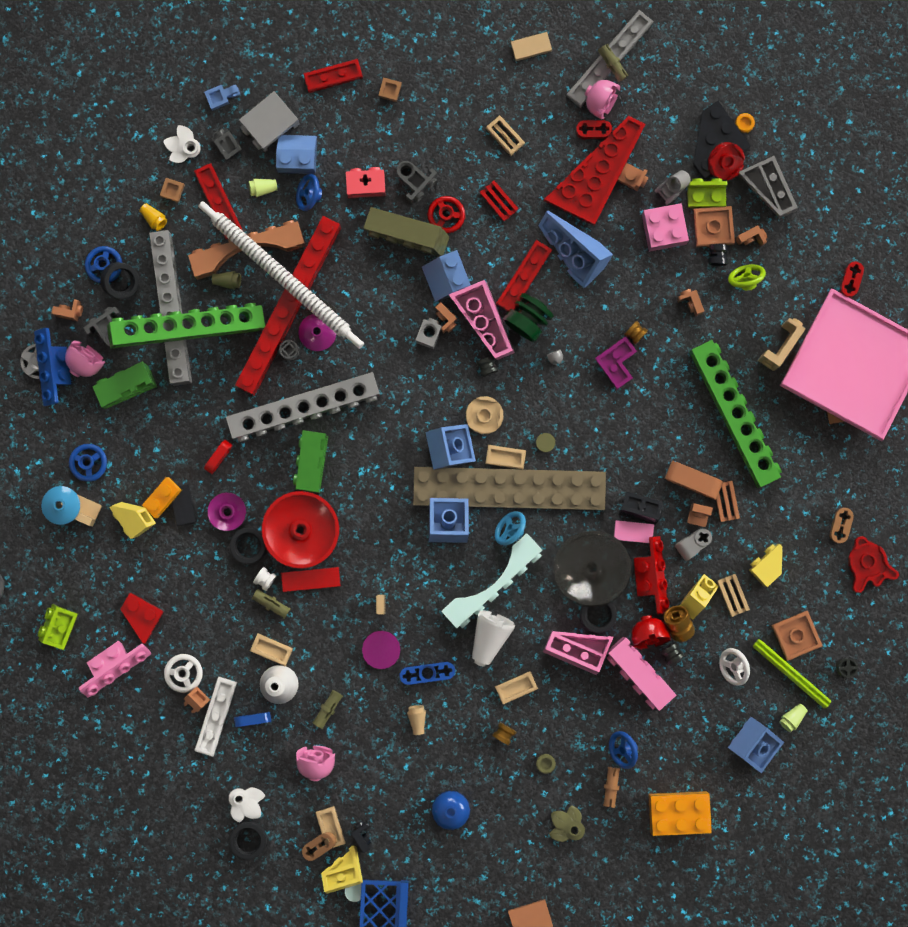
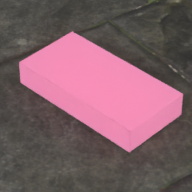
M615 521L614 540L649 543V537H653L654 524Z

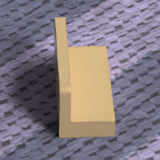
M78 495L80 511L75 520L93 527L102 506ZM62 502L61 504L57 503L56 505L58 509L62 508L63 506Z

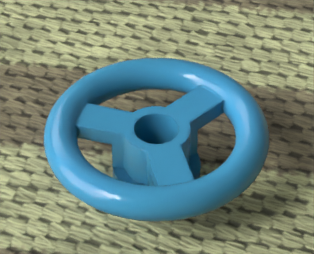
M518 511L505 515L495 529V540L497 543L509 545L520 540L526 526L525 516ZM518 517L520 524H513L512 518ZM506 523L505 531L500 537L502 527Z

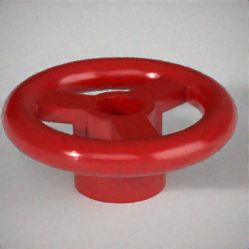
M442 196L435 199L429 206L427 213L428 221L430 224L442 227L446 221L457 218L459 220L454 226L449 228L442 227L446 233H452L457 231L464 223L465 209L456 198ZM444 202L455 204L459 212H454L453 208L450 205H445ZM437 205L440 208V220L438 223L433 218V212ZM445 211L450 213L448 217L443 216Z

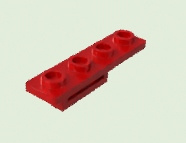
M660 536L649 537L651 556L634 558L637 596L655 595L657 614H662L669 609L670 603L666 593L668 584L664 574L663 542Z

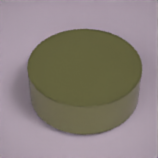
M543 433L538 436L536 446L541 452H550L555 446V439L551 434Z
M542 754L537 758L536 766L541 773L548 774L555 769L556 762L550 754Z

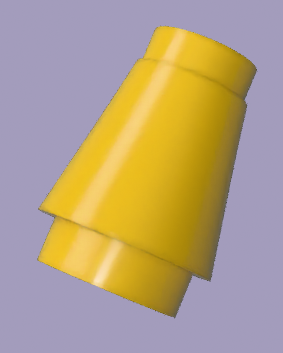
M147 203L140 208L139 212L152 229L159 231L167 224L166 216Z

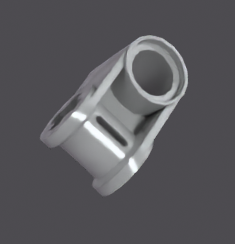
M680 170L658 186L655 192L659 193L665 200V204L668 205L690 184V176L686 171Z
M698 529L674 546L683 559L688 561L711 543L712 534L707 529ZM700 533L707 534L705 542L698 540Z

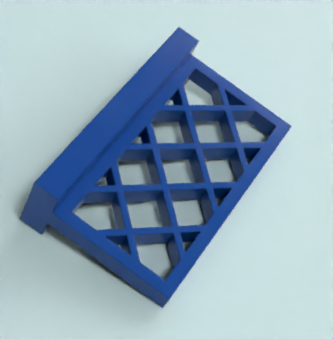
M363 880L361 884L360 927L366 926L369 922L374 927H378L372 921L378 913H381L387 920L381 927H385L388 923L393 927H407L409 880ZM366 884L374 885L379 890L371 898L365 892ZM388 885L397 886L396 894L391 899L383 891ZM380 893L388 900L381 908L373 901ZM370 902L378 910L371 917L364 912V908ZM389 903L396 909L395 914L391 918H388L382 911Z

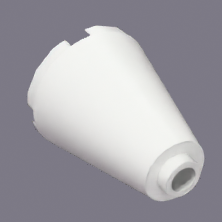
M485 610L479 611L472 653V658L475 660L474 663L483 667L492 662L515 627L514 622L499 614L497 616L491 615L492 612Z
M283 665L268 668L260 679L261 693L268 701L275 704H283L290 701L298 690V678L295 672ZM274 683L278 684V689H275Z

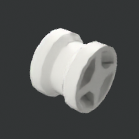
M263 567L253 583L261 585L262 589L267 591L277 575L274 573L270 574Z

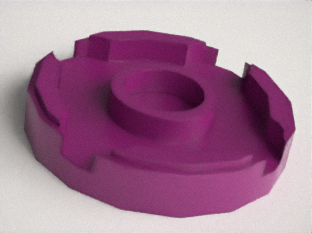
M387 631L373 632L367 636L362 647L363 658L367 664L377 669H385L394 665L400 656L401 650L397 638Z

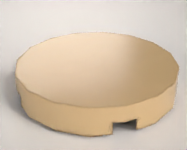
M478 397L467 407V424L474 432L481 435L493 433L502 424L503 409L491 397Z

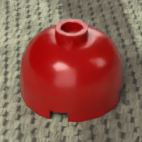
M651 615L641 617V621L637 622L632 628L631 640L635 649H647V645L654 644L657 647L670 641V632L667 625L658 618H652Z

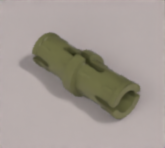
M608 44L598 50L607 64L606 67L612 71L618 82L629 76L622 67L619 57L615 56Z
M259 589L256 590L252 597V600L266 607L267 611L271 610L283 617V619H285L291 609L277 601L276 597H270Z
M332 690L326 702L320 706L321 710L312 723L323 729L331 714L335 713L334 710L343 695Z

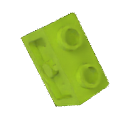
M700 178L692 179L687 186V208L725 207L727 181H722L720 178L711 179V181H703Z
M52 604L51 608H48L45 613L46 621L44 626H41L38 631V640L44 644L64 650L78 614Z

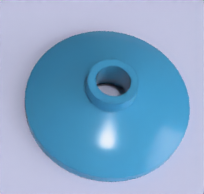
M54 487L42 499V512L46 519L54 524H68L79 514L80 499L76 492L68 487ZM59 501H61L63 504L62 508L60 509L56 507V504Z

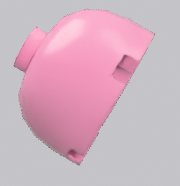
M600 80L593 86L589 85L585 96H587L586 105L590 113L600 119H604L603 114H609L617 100L618 95L615 92L616 89L620 91V85L609 80Z
M73 341L65 355V361L70 369V373L76 377H91L98 373L105 361H102V355L88 345L86 348L80 346L82 342Z
M313 746L314 750H307V747L299 749L296 752L297 769L304 777L309 778L311 781H319L331 773L335 764V753L333 754L332 749L324 746Z

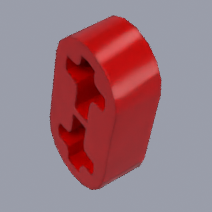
M583 120L576 127V134L581 139H606L612 132V125L605 120ZM585 125L586 129L593 130H588L586 134H583V131L579 129H582V126ZM604 125L605 129L608 130L605 134H602V131L595 129H601V126Z
M851 262L845 269L840 285V293L849 298L857 294L864 273V267L861 263ZM856 266L859 273H856L854 278H852L853 271L850 269ZM851 281V288L854 289V291L847 293V289L845 288V286H848Z
M223 440L204 466V469L213 474L228 455L233 445L227 440Z

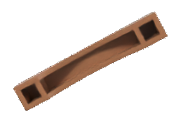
M294 220L284 222L281 227H268L261 233L251 232L247 234L260 247L279 248L287 252L306 247L298 221L294 222ZM230 239L228 240L229 243L226 244L216 243L211 245L209 249L203 250L201 248L192 251V254L188 255L195 278L199 280L216 274L229 258L242 250Z

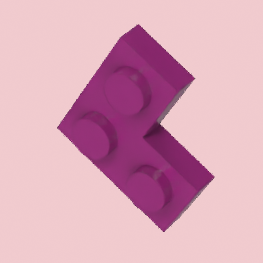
M626 336L595 358V361L617 390L633 379L622 363L634 355L637 350Z

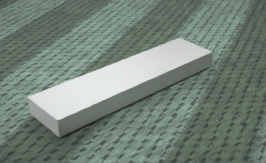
M218 677L197 741L196 752L214 756L237 682Z

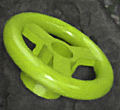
M755 264L740 266L729 274L728 282L732 286L742 288L745 291L752 290L765 278L766 271L762 266ZM752 270L759 271L760 275H753ZM745 271V272L742 273L740 276L735 277L737 274H739V273Z

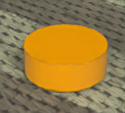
M743 113L737 117L735 125L741 133H748L753 129L755 121L750 114Z

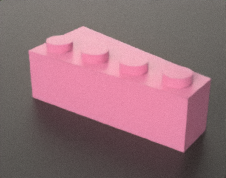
M485 280L449 294L495 359L499 360L515 353Z
M622 637L608 650L607 654L609 656L607 660L613 666L617 664L620 667L621 671L619 673L626 681L630 679L635 684L632 687L639 695L642 693L647 698L645 702L652 710L656 708L660 711L676 694L655 673L656 671L646 660L644 661L638 650L630 645L631 642L626 637Z

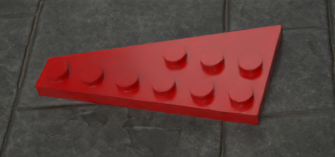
M628 116L544 201L595 226L645 124Z

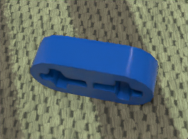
M270 712L234 717L235 727L271 722Z

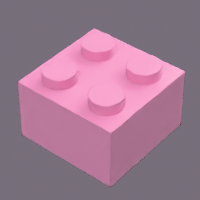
M682 203L643 211L642 219L649 252L682 246L688 243L689 238Z

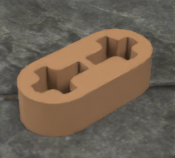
M840 508L834 515L830 530V539L834 543H843L848 539L854 516L849 508ZM845 511L849 518L845 519L843 524H841L842 517H839V514ZM840 527H842L841 534H844V537L837 540V536L834 533L838 532Z
M325 832L307 843L302 849L303 857L308 861H313L331 850L336 845L335 835L331 832ZM328 838L330 842L322 846L321 843ZM314 847L318 849L313 854L309 853V851Z

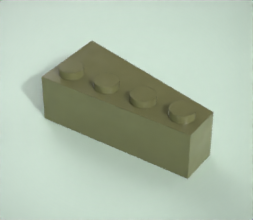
M373 207L370 208L363 228L369 233L368 236L379 239L381 237L386 239L387 242L399 243L407 248L417 249L438 257L444 255L450 238L440 226Z

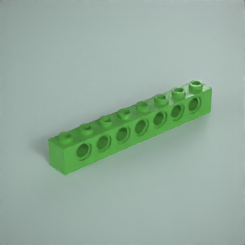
M248 303L240 308H237V305H230L222 310H219L218 307H212L204 312H200V309L189 310L186 314H181V311L170 312L168 316H162L161 313L150 315V318H143L141 315L133 316L131 320L114 318L112 322L108 323L107 330L111 349L257 332L265 328L262 305L256 306V303ZM239 314L245 315L247 322H241ZM220 316L228 319L227 325L221 323ZM202 318H205L209 321V327H205L202 325ZM182 321H188L191 324V328H184ZM163 323H169L172 326V331H166L163 328ZM144 325H150L153 333L145 332ZM124 328H132L134 334L132 336L127 335Z
M710 340L692 349L689 353L757 488L781 478V469L777 462H773L771 458L773 453L768 445L765 446L762 440L764 435L760 428H756L754 424L756 421L751 411L748 412L745 406L747 401L743 394H739L737 390L738 383L734 377L731 378L728 372L730 370L729 365L720 356L721 349L719 345ZM711 357L715 360L716 364L714 367L707 365V358ZM717 374L724 377L723 384H718L715 381ZM728 391L732 394V401L724 399V392ZM736 408L741 411L740 418H735L732 415L733 409ZM742 426H747L750 429L748 436L741 433ZM751 443L758 445L757 453L750 451L749 445ZM759 460H764L767 463L765 470H761L758 467Z

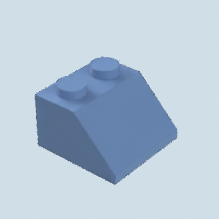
M282 135L279 137L276 150L277 172L316 174L317 136Z
M457 250L442 255L422 266L435 303L449 298V294L471 286Z
M468 424L441 427L425 432L433 470L476 461Z
M430 498L429 542L467 543L469 536L468 499Z
M750 717L728 748L762 773L784 742L767 727Z

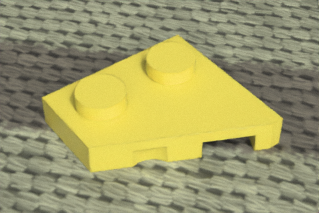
M351 846L349 848L350 851L342 858L336 859L332 866L326 868L321 873L325 893L328 894L363 883L356 846Z

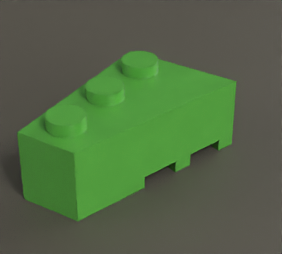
M142 361L126 370L115 373L114 376L108 379H101L96 382V385L92 386L101 408L107 409L156 388L157 384L149 366Z
M303 430L299 440L300 455H297L296 460L298 473L294 475L293 480L296 490L320 493L328 436L325 433Z

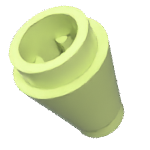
M253 179V181H249L250 195L259 197L277 191L276 179Z
M799 703L781 716L782 719L779 722L788 732H792L797 729L808 710Z

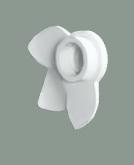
M178 125L177 136L164 140L165 146L172 152L169 160L175 163H182L187 158H194L201 150L199 142L194 139L193 132L185 126ZM190 146L195 147L192 152L188 151Z
M253 787L246 790L241 788L232 790L229 794V802L232 805L230 811L232 818L240 823L245 816L251 819L261 817V809L258 802L265 797V794ZM242 796V800L239 802L235 801V798Z

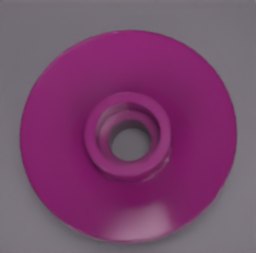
M315 314L307 316L299 326L300 341L309 350H326L336 339L337 333L331 330L326 323L324 324ZM316 328L321 330L318 335L314 334V329Z
M221 493L215 496L208 506V518L211 524L219 530H234L245 520V504L239 496L233 493ZM229 508L231 514L226 516L224 511Z

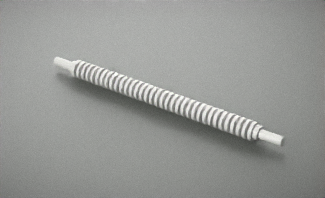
M203 201L199 204L198 207L211 218L212 224L227 236L229 240L231 239L246 255H249L264 271L278 281L280 285L282 284L289 293L293 294L298 301L311 310L324 324L326 323L339 337H346L357 348H362L364 343L351 332L350 325L342 320L341 317H338L322 300L316 297L315 294H312L305 285L298 281L297 278H294L281 264L279 265L272 256L250 239L246 233L232 223L223 213L215 212Z

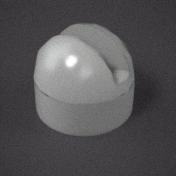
M561 349L547 354L551 364L557 365L562 362L563 354Z

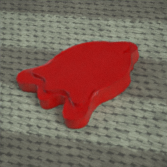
M864 536L855 539L854 547L848 558L850 570L854 575L852 590L855 593H861L868 581H871L873 586L878 587L885 579L896 580L899 577V572L889 565L887 555L881 546L868 541Z

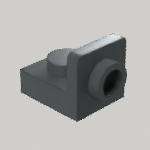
M220 128L213 133L214 137L211 140L226 160L241 150V147L227 128L224 130Z

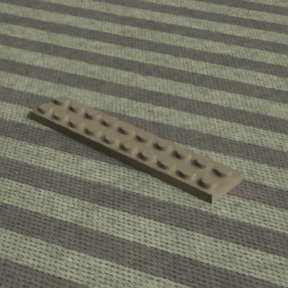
M414 467L413 505L429 506L430 498L468 499L469 507L605 510L606 472L441 468L433 470V467Z

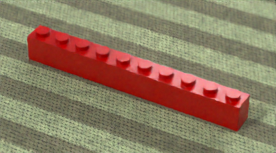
M322 216L292 274L294 278H297L309 290L341 230L339 223L325 216ZM286 289L283 291L235 384L237 388L255 396L302 305Z

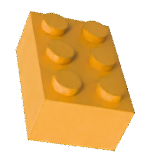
M707 791L649 794L650 833L653 836L712 833L710 795Z

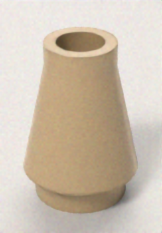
M423 705L410 706L407 714L413 735L424 734L426 710H424Z

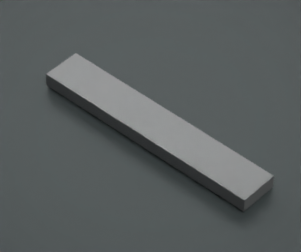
M640 10L609 44L612 52L616 57H619L620 61L654 22ZM601 55L566 94L580 108L586 102L587 96H585V92L589 85L593 86L597 81L605 80L612 72L606 67L607 64Z

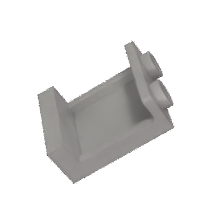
M275 91L239 119L242 125L240 129L246 136L250 134L254 139L252 141L254 146L258 150L262 149L264 152L290 128L293 127L295 129L300 125L298 118Z

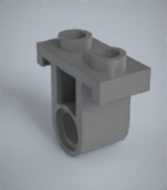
M403 161L397 166V176L400 182L413 192L412 195L409 193L406 195V200L413 204L415 201L419 202L425 195L423 192L428 187L431 189L438 181L436 179L437 172L431 168L429 170L430 176L427 177L413 163ZM407 168L412 173L409 176H404L401 174L402 170Z
M115 306L113 308H106L102 311L103 315L97 319L96 317L86 322V326L83 327L89 336H93L92 331L96 329L109 347L107 325L109 322H112L115 315L118 317L122 316L119 309Z

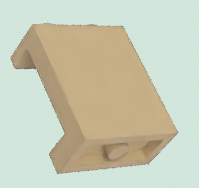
M795 318L786 320L781 327L790 334L776 354L767 350L758 361L772 371L779 368L806 328L802 326L803 323Z

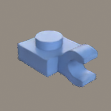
M219 85L204 92L212 111L230 104L228 98L240 95L236 85L226 89Z

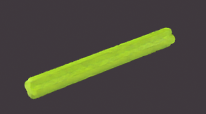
M758 639L754 643V649L823 708H827L830 705L831 700L762 640Z

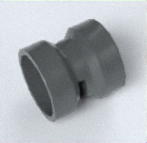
M285 340L279 347L281 356L287 361H294L300 354L299 347L292 340Z

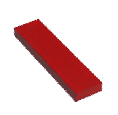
M207 164L195 170L196 177L211 209L220 214L223 213L242 230L212 164Z
M538 240L534 242L496 305L507 312L510 309H516L514 303L516 300L521 301L519 296L521 293H526L552 252L551 248Z

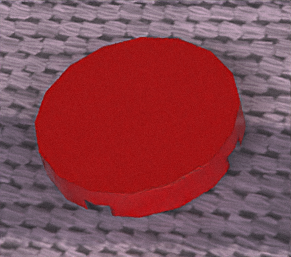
M731 142L717 145L710 153L708 159V168L711 174L722 180H732L737 177L744 167V152L738 145Z

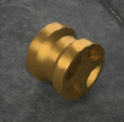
M636 321L624 335L630 337L636 345L648 330L642 328L640 323Z
M500 722L498 725L499 729L492 736L509 745L511 743L510 739L516 734V731Z

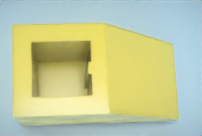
M124 502L109 507L113 512L114 518L119 521L124 533L130 539L140 536L156 524L145 507Z
M780 544L770 545L764 551L766 555L761 559L759 557L750 564L752 568L749 571L764 587H768L782 574V546Z
M703 574L685 596L680 606L686 607L690 618L693 620L707 606L719 586Z

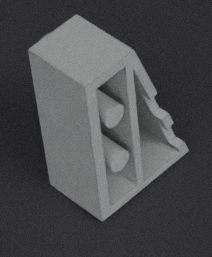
M775 156L739 172V176L779 219L797 211L798 207Z

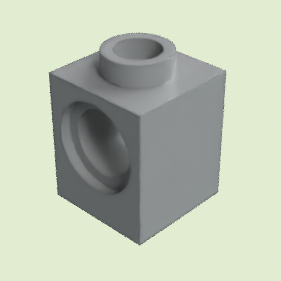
M432 318L428 320L423 319L415 340L416 343L434 350L442 328L439 325V321ZM427 328H432L435 331L432 337L424 335V331Z

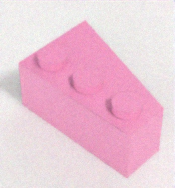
M552 631L543 652L597 675L600 672L613 637Z

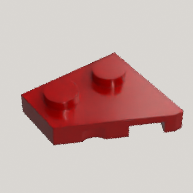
M131 592L120 609L144 644L147 643L164 613L163 610Z

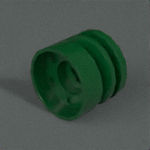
M521 293L519 299L522 302L516 300L514 303L520 311L510 309L503 318V321L516 333L535 343L542 333L537 324L546 327L548 322L545 319L551 321L554 315L541 301Z

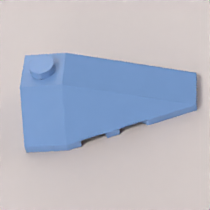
M546 211L538 225L550 245H554L559 255L557 256L560 261L563 260L565 262L569 275L583 288L587 287L605 269L613 255L600 242L550 211Z

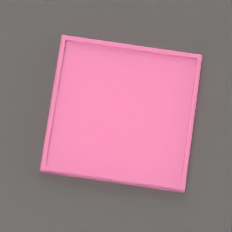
M831 288L780 386L872 437L883 441L908 393V330Z

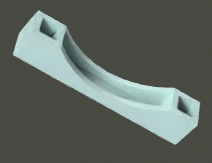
M526 533L512 546L508 565L501 577L492 586L473 596L455 598L441 612L456 628L459 626L464 628L471 621L469 617L473 613L477 616L479 611L485 608L483 604L487 600L492 602L499 596L497 593L502 587L506 589L513 583L511 578L516 574L518 576L522 575L527 570L526 565L530 561L535 563L542 556L540 554L542 549Z

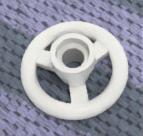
M734 648L724 650L719 659V666L723 677L729 683L736 686L745 684L750 675V667L746 657L742 652ZM729 654H734L737 656V658H735L732 661L726 660V657ZM726 667L730 668V670L733 672L735 676V679H733L728 674Z
M179 654L172 657L164 669V678L167 685L180 693L190 692L200 684L203 674L199 661L188 654ZM179 660L189 661L185 666L171 669L172 665ZM194 665L197 671V676L195 681L191 684L189 680V670ZM181 670L186 672L185 677L180 676ZM170 675H174L177 681L184 682L185 687L174 684Z

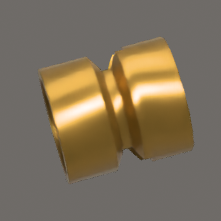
M680 605L672 606L665 612L664 621L672 639L676 642H684L691 639L695 633V628L686 607Z

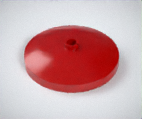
M306 491L290 492L276 499L266 511L262 522V538L266 549L275 560L291 568L303 569L318 565L332 553L339 537V522L334 509L319 495ZM298 527H302L304 529L302 534L297 533L296 530Z

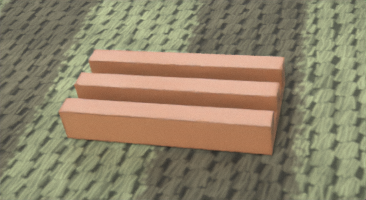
M733 481L723 482L722 492L727 517H724L720 494H718L716 504L720 522L739 519ZM726 486H729L734 516L731 515Z

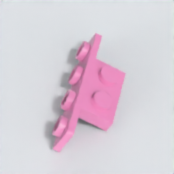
M117 641L87 662L94 677L79 687L80 692L86 697L95 695L100 689L111 684L116 678L128 672L139 662L144 661L151 655L150 650L143 644H140L127 653L122 643Z

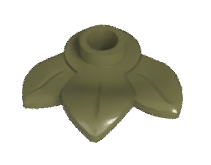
M570 806L567 813L563 811L551 813V819L555 826L549 834L551 838L559 842H565L569 839L580 840L584 836L585 827L581 823L582 814L575 806ZM573 827L578 828L577 834L572 833Z

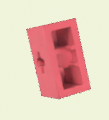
M371 167L367 171L353 168L350 169V172H346L348 198L386 196L384 170H380L379 167ZM364 179H368V185L366 186L363 183Z

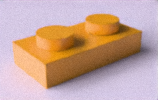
M166 477L142 506L154 518H159L182 490L169 477Z

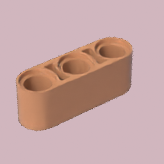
M675 461L671 462L664 478L716 500L723 481Z

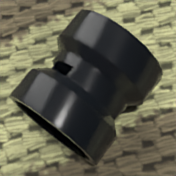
M709 245L711 257L708 264L711 266H727L728 259L726 258V253L728 252V245Z

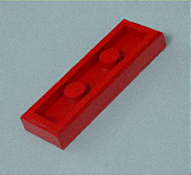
M358 59L303 73L308 93L363 78Z
M339 567L281 573L283 592L341 586Z

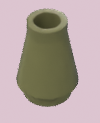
M236 271L213 274L212 284L235 290L241 286V274L236 273Z

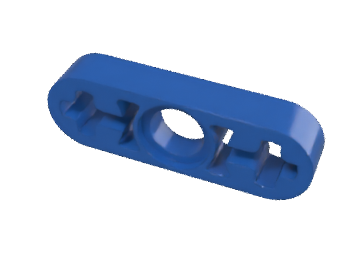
M450 662L405 667L400 672V680L406 685L447 680L454 676L455 667ZM444 665L452 668L449 676H445V673H439L440 678H435L436 670L434 666H439L438 670L444 669ZM419 668V677L421 680L417 681V676L412 677L411 681H407V678H403V675L406 674L407 670H409L410 673H416L415 669ZM424 668L432 669L433 676L430 679H425L422 676Z

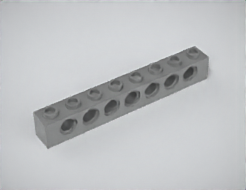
M169 230L151 232L149 234L160 313L162 316H168L170 312L181 311V314H183L172 234ZM163 323V328L166 331H172V326L169 323ZM186 340L164 342L170 384L173 386L191 384L192 378Z
M371 372L227 416L226 420L232 439L242 442L248 440L250 435L262 436L267 434V430L273 428L275 431L286 428L285 425L293 423V425L304 423L303 419L311 417V420L321 418L322 414L326 412L330 414L340 412L342 407L348 406V409L359 406V402L365 400L366 403L376 401L380 393L374 373ZM356 387H363V395H354ZM339 392L346 394V398L342 402H338L335 399L336 394ZM320 398L327 399L328 402L325 407L317 405V401ZM303 403L309 405V410L306 413L299 411V406ZM289 409L291 411L290 416L286 419L282 418L281 411ZM270 414L272 416L271 423L264 424L262 421L263 417ZM247 420L254 422V426L250 430L244 428Z

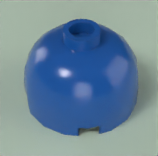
M458 791L442 792L435 798L432 804L433 819L443 829H458L469 818V802Z

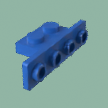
M43 328L34 332V340L36 343L43 405L50 406L58 403L57 386L70 385L71 377L70 369L65 361L67 347L51 346L49 328Z

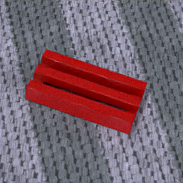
M495 180L490 185H487L484 190L480 191L481 196L503 222L518 211V207ZM493 187L497 190V192L503 197V199L509 204V206L513 210L510 211L508 209V207L503 203V201L492 190ZM487 192H489L493 196V198L499 203V205L504 209V211L507 213L506 215H504L499 210V208L494 204V202L488 197V195L486 194Z

